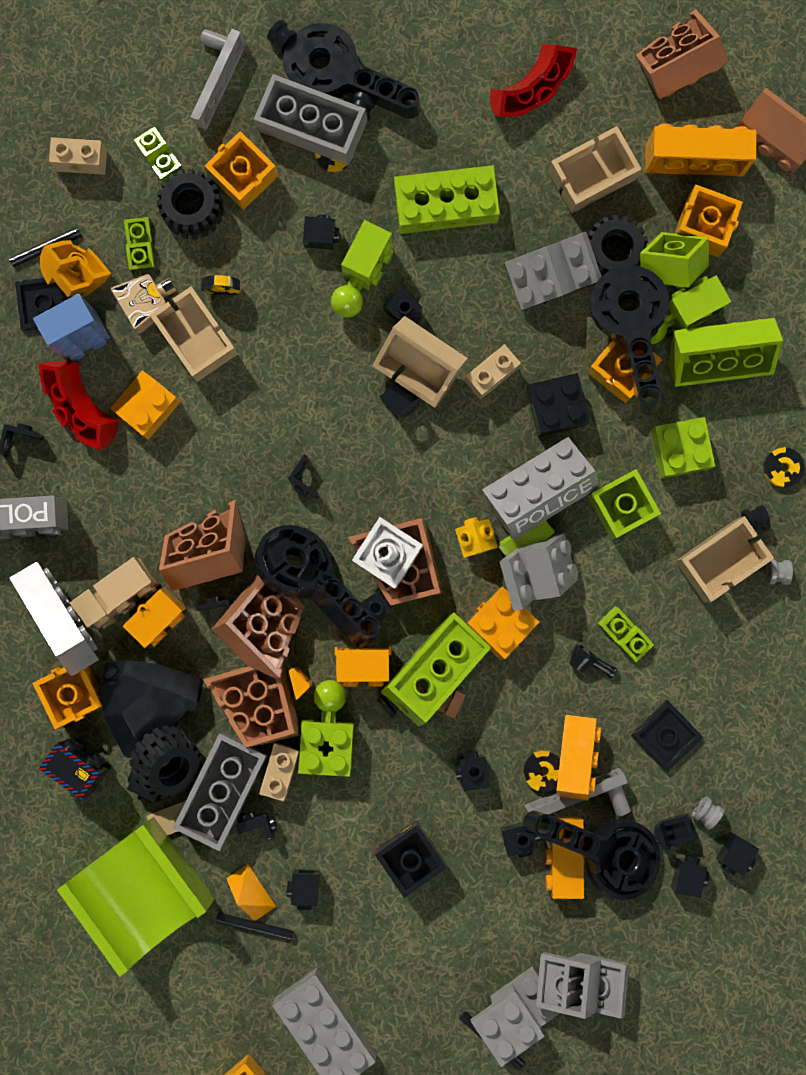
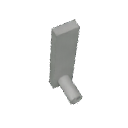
M207 29L201 34V44L221 51L190 116L195 125L205 131L247 44L241 32L231 29L228 37Z
M617 768L594 777L596 778L595 792L589 793V798L607 791L616 815L623 816L628 814L631 809L622 785L627 784L624 773ZM556 792L526 804L525 808L527 813L535 810L551 814L584 800L557 797Z

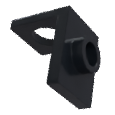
M397 382L379 396L400 422L420 407L419 399L415 400Z
M18 423L17 427L4 424L0 439V455L3 457L8 456L13 434L42 441L44 436L32 431L33 427Z
M304 454L288 477V480L295 485L294 491L305 498L309 494L318 500L320 497L319 493L296 479L309 460L308 456Z
M221 596L206 599L207 604L198 605L195 608L196 611H204L226 606L228 610L233 602L232 599L222 600Z

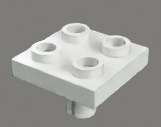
M379 517L352 561L396 589L424 545Z

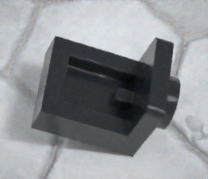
M130 772L127 780L130 784L127 790L137 794V799L147 804L161 801L158 796H151L132 772Z
M255 811L245 813L240 816L241 820L235 824L238 834L263 826L268 841L272 840L275 837L274 832L278 831L274 817H269L267 811L256 815Z
M689 813L660 820L654 829L655 840L657 844L661 845L663 851L669 850L671 846L695 841L698 838Z

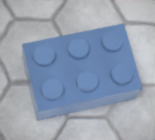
M80 294L33 318L47 346L66 361L81 359L85 355V351L91 348L99 349L106 345L107 339L111 338L97 311Z

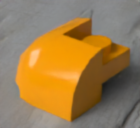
M71 240L45 245L40 255V268L47 284L56 282L67 297L80 294L82 297L89 295L106 282L112 274L90 248L86 251L79 246L72 245Z

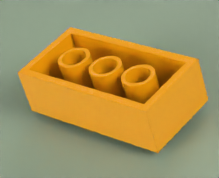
M660 124L654 127L646 143L645 173L744 176L756 160V130H748L744 126L723 129L722 126L718 125L698 128L697 125L673 127L671 124Z

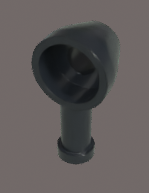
M575 645L569 662L572 667L580 672H584L593 666L609 678L615 675L617 671L615 666L609 665L590 651L587 653L583 650V646Z

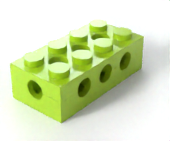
M494 165L394 177L400 234L498 223L500 212ZM472 194L476 196V199L470 200L465 196ZM444 197H448L452 201L449 203H445L441 201V199ZM424 200L427 204L420 206L416 202Z
M453 612L439 625L381 692L419 727L427 723L490 650L491 646ZM449 646L455 649L456 656L451 654ZM433 664L438 666L440 674L434 672ZM416 683L422 685L424 689L423 694L417 691Z

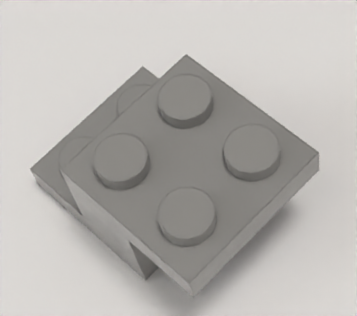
M587 232L505 262L521 310L596 283L602 277Z
M565 533L555 534L546 542L519 546L500 561L513 611L524 609L534 600L560 597L577 581L578 577L577 567L573 564L571 558V544L566 540Z
M547 952L541 953L536 1007L583 1019L595 1013L622 1019L625 1016L629 963L584 953H578L571 957Z
M533 966L490 996L492 1004L471 1018V1023L501 1067L545 1037L542 1026L560 1014L559 1012L536 1007L539 975Z

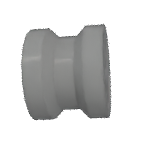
M773 559L766 564L767 584L774 585L776 582H781L783 585L791 584L793 566L790 560L777 562Z
M706 796L701 799L691 816L696 820H701L707 829H712L723 816L724 809L713 805L712 800Z

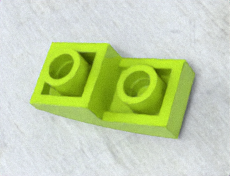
M155 127L134 140L162 182H168L170 174H173L175 177L178 175L177 171L183 170Z
M150 218L124 220L129 270L153 268L154 253Z
M545 520L514 540L511 536H508L499 542L498 547L507 556L519 546L545 542L555 533V530Z
M616 606L597 623L634 662L639 661L654 646L648 637Z

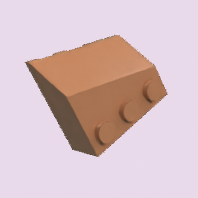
M696 9L689 14L692 20L687 24L682 25L678 22L671 27L673 31L670 37H658L636 54L654 93L659 99L673 95L676 90L695 83L702 76L716 72L721 66L729 63L721 37Z
M236 499L228 503L230 509L218 515L216 510L207 514L208 518L202 524L197 526L196 523L190 522L165 535L159 572L172 591L243 572L246 538Z
M420 518L393 525L424 546L396 589L373 575L374 580L389 604L395 605L442 594L443 590L425 520ZM370 532L348 537L357 551Z
M258 575L250 582L211 630L247 666L278 679L282 672L283 660L287 657L290 649L288 646L292 634L296 632L304 605L297 598L285 597L272 591L263 583Z
M282 663V672L278 679L249 666L203 679L206 686L210 688L215 696L216 702L225 712L229 723L245 748L278 742L301 735L284 663Z

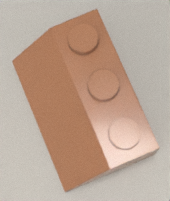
M765 88L737 127L744 126L748 130H756V146H758V151L766 157L771 156L778 161L777 164L782 170L795 173L806 159V117Z

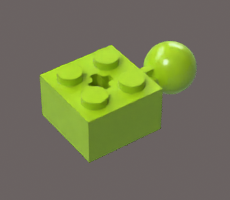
M366 220L363 221L341 264L343 278L349 280L347 285L338 287L331 296L333 311L344 318L353 317L360 312L363 305V298L360 293L362 287L370 291L373 285L377 286L383 275V272H381L383 264H389L394 254V250H392L394 243H392V233Z
M717 275L710 279L705 276L693 283L694 286L686 291L683 288L671 295L672 298L669 299L666 318L658 329V333L650 339L651 345L660 342L665 337L668 327L671 326L673 331L694 328L720 314L731 303Z
M323 681L314 691V702L321 710V720L304 719L302 721L298 774L346 777L351 775L354 722L336 721V713L343 707L346 701V691L337 681ZM325 741L329 742V746L334 749L330 750L328 754H325L324 750L320 749V746H323Z

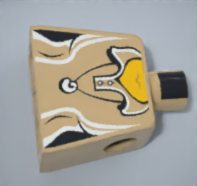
M149 274L111 288L138 334L154 323L149 314L166 304L165 297L176 292L169 278L156 285Z

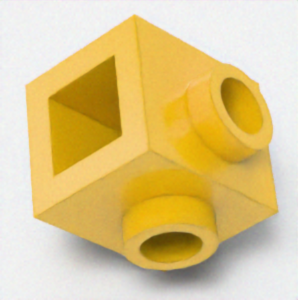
M478 517L463 521L465 526L455 529L464 558L498 548L489 519L479 521Z

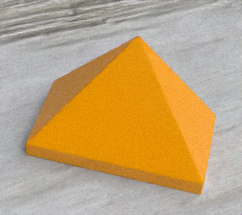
M246 864L226 878L237 905L254 921L276 907L249 864Z

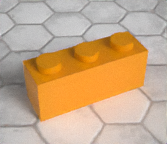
M565 716L557 797L589 801V793L595 792L596 778L591 777L592 768H597L599 752H594L595 743H600L601 727H597L596 718Z
M553 816L583 829V819L580 816ZM561 829L559 833L560 839L564 835V829ZM584 839L582 840L581 847L584 846ZM550 842V849H545L546 865H550V875L545 876L546 891H550L553 899H584V857Z

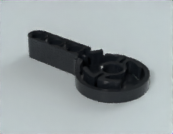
M328 23L308 25L296 32L286 45L283 65L288 80L333 97L337 95L338 98L347 93L363 92L375 99L377 106L406 119H412L419 115L421 105L417 90L361 65L353 40L338 26ZM319 57L330 59V63L322 69L313 67V62ZM364 81H369V82H370V83H369L368 85H366V86H361V85H360V84H361L362 82H364ZM385 91H392L390 95H382ZM408 100L414 101L411 105H404Z
M621 266L608 271L597 281L591 294L590 310L593 321L599 330L611 337L612 342L621 344L625 348L637 408L642 414L650 416L659 411L662 401V389L650 339L658 333V329L666 318L669 296L663 281L652 271L639 266ZM625 299H633L638 303L639 307L634 311H625L619 304ZM642 350L645 354L639 356L634 354L633 351ZM647 373L651 377L649 379H641L638 375ZM650 396L653 397L656 400V402L646 403L643 400V398Z
M283 525L267 532L261 539L255 553L256 571L263 583L272 591L282 596L311 599L355 646L359 648L369 647L380 633V623L332 573L334 564H332L331 554L323 540L314 532L296 525ZM292 554L299 557L302 565L290 563L286 555Z
M535 810L528 812L524 817L523 826L529 834L582 855L586 862L588 876L593 885L600 892L619 900L637 898L652 886L658 875L661 860L659 846L651 831L640 823L618 819L604 824L595 832H589ZM542 819V826L537 830V823ZM561 829H564V835L560 839L559 833ZM585 838V845L581 847L582 840ZM629 851L630 862L625 869H622L619 864L620 856L623 852Z

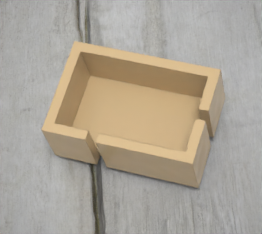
M616 126L597 136L596 141L592 139L552 160L548 173L558 191L563 189L561 196L571 214L633 182L637 179L642 169L619 128Z
M191 286L173 298V301L179 308L178 311L175 312L169 302H167L149 315L191 376L198 382L238 355V353Z
M404 316L392 328L372 366L392 378L404 365L406 367L405 370L395 381L435 408L448 392L455 377L468 358Z
M745 516L729 523L675 562L705 603L714 601L727 592L730 586L737 585L773 560L774 557L761 539L751 543L747 541L756 537L757 533Z
M132 557L93 585L97 591L95 594L88 589L72 600L70 604L87 628L100 629L102 627L105 629L116 621L114 618L116 615L122 612L126 614L137 606L135 603L137 600L143 597L147 599L158 591L155 587L160 582L143 559Z

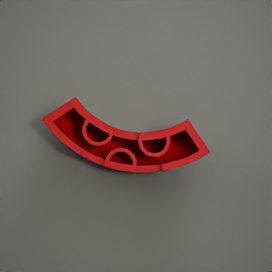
M542 44L536 64L524 79L508 88L490 89V106L493 114L501 117L520 116L546 104L556 95V90L560 87L563 80L568 78L578 48Z
M71 361L39 363V375L44 395L49 396L54 407L52 412L63 427L67 426L76 435L75 438L92 448L102 450L109 446L118 431L119 419L108 416L91 401L81 381L79 363Z

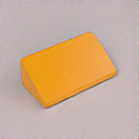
M293 667L289 670L295 698L298 700L313 685V682L298 667Z

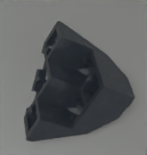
M131 660L106 663L100 685L103 712L124 757L132 758L131 753L132 750H136L137 747L135 745L137 742L142 741L146 733L151 734L153 729L158 728L161 730L163 726H168L169 728L172 726L177 727L180 724L178 719L188 709L192 711L199 704L204 681L201 678L155 663Z

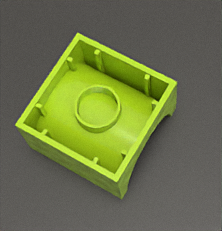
M154 817L57 889L119 977L179 927L191 919L198 918L204 914L215 899L173 840L165 833Z

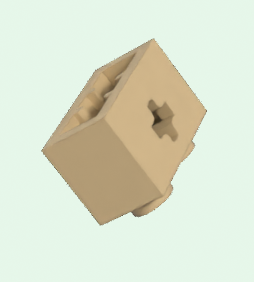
M51 137L49 163L56 172L105 175L107 150L101 141Z
M504 344L467 374L464 381L481 400L518 370L521 363Z
M281 742L274 743L260 789V795L285 801L300 754V748Z

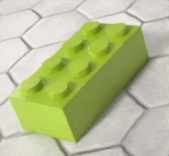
M775 318L674 330L668 361L674 386L679 387L774 375L783 343Z

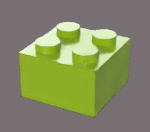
M661 232L640 253L641 267L655 273L666 285H674L676 288H689L709 266V238Z
M705 417L655 426L650 430L660 479L705 471L715 467Z
M637 469L587 496L611 540L661 514Z

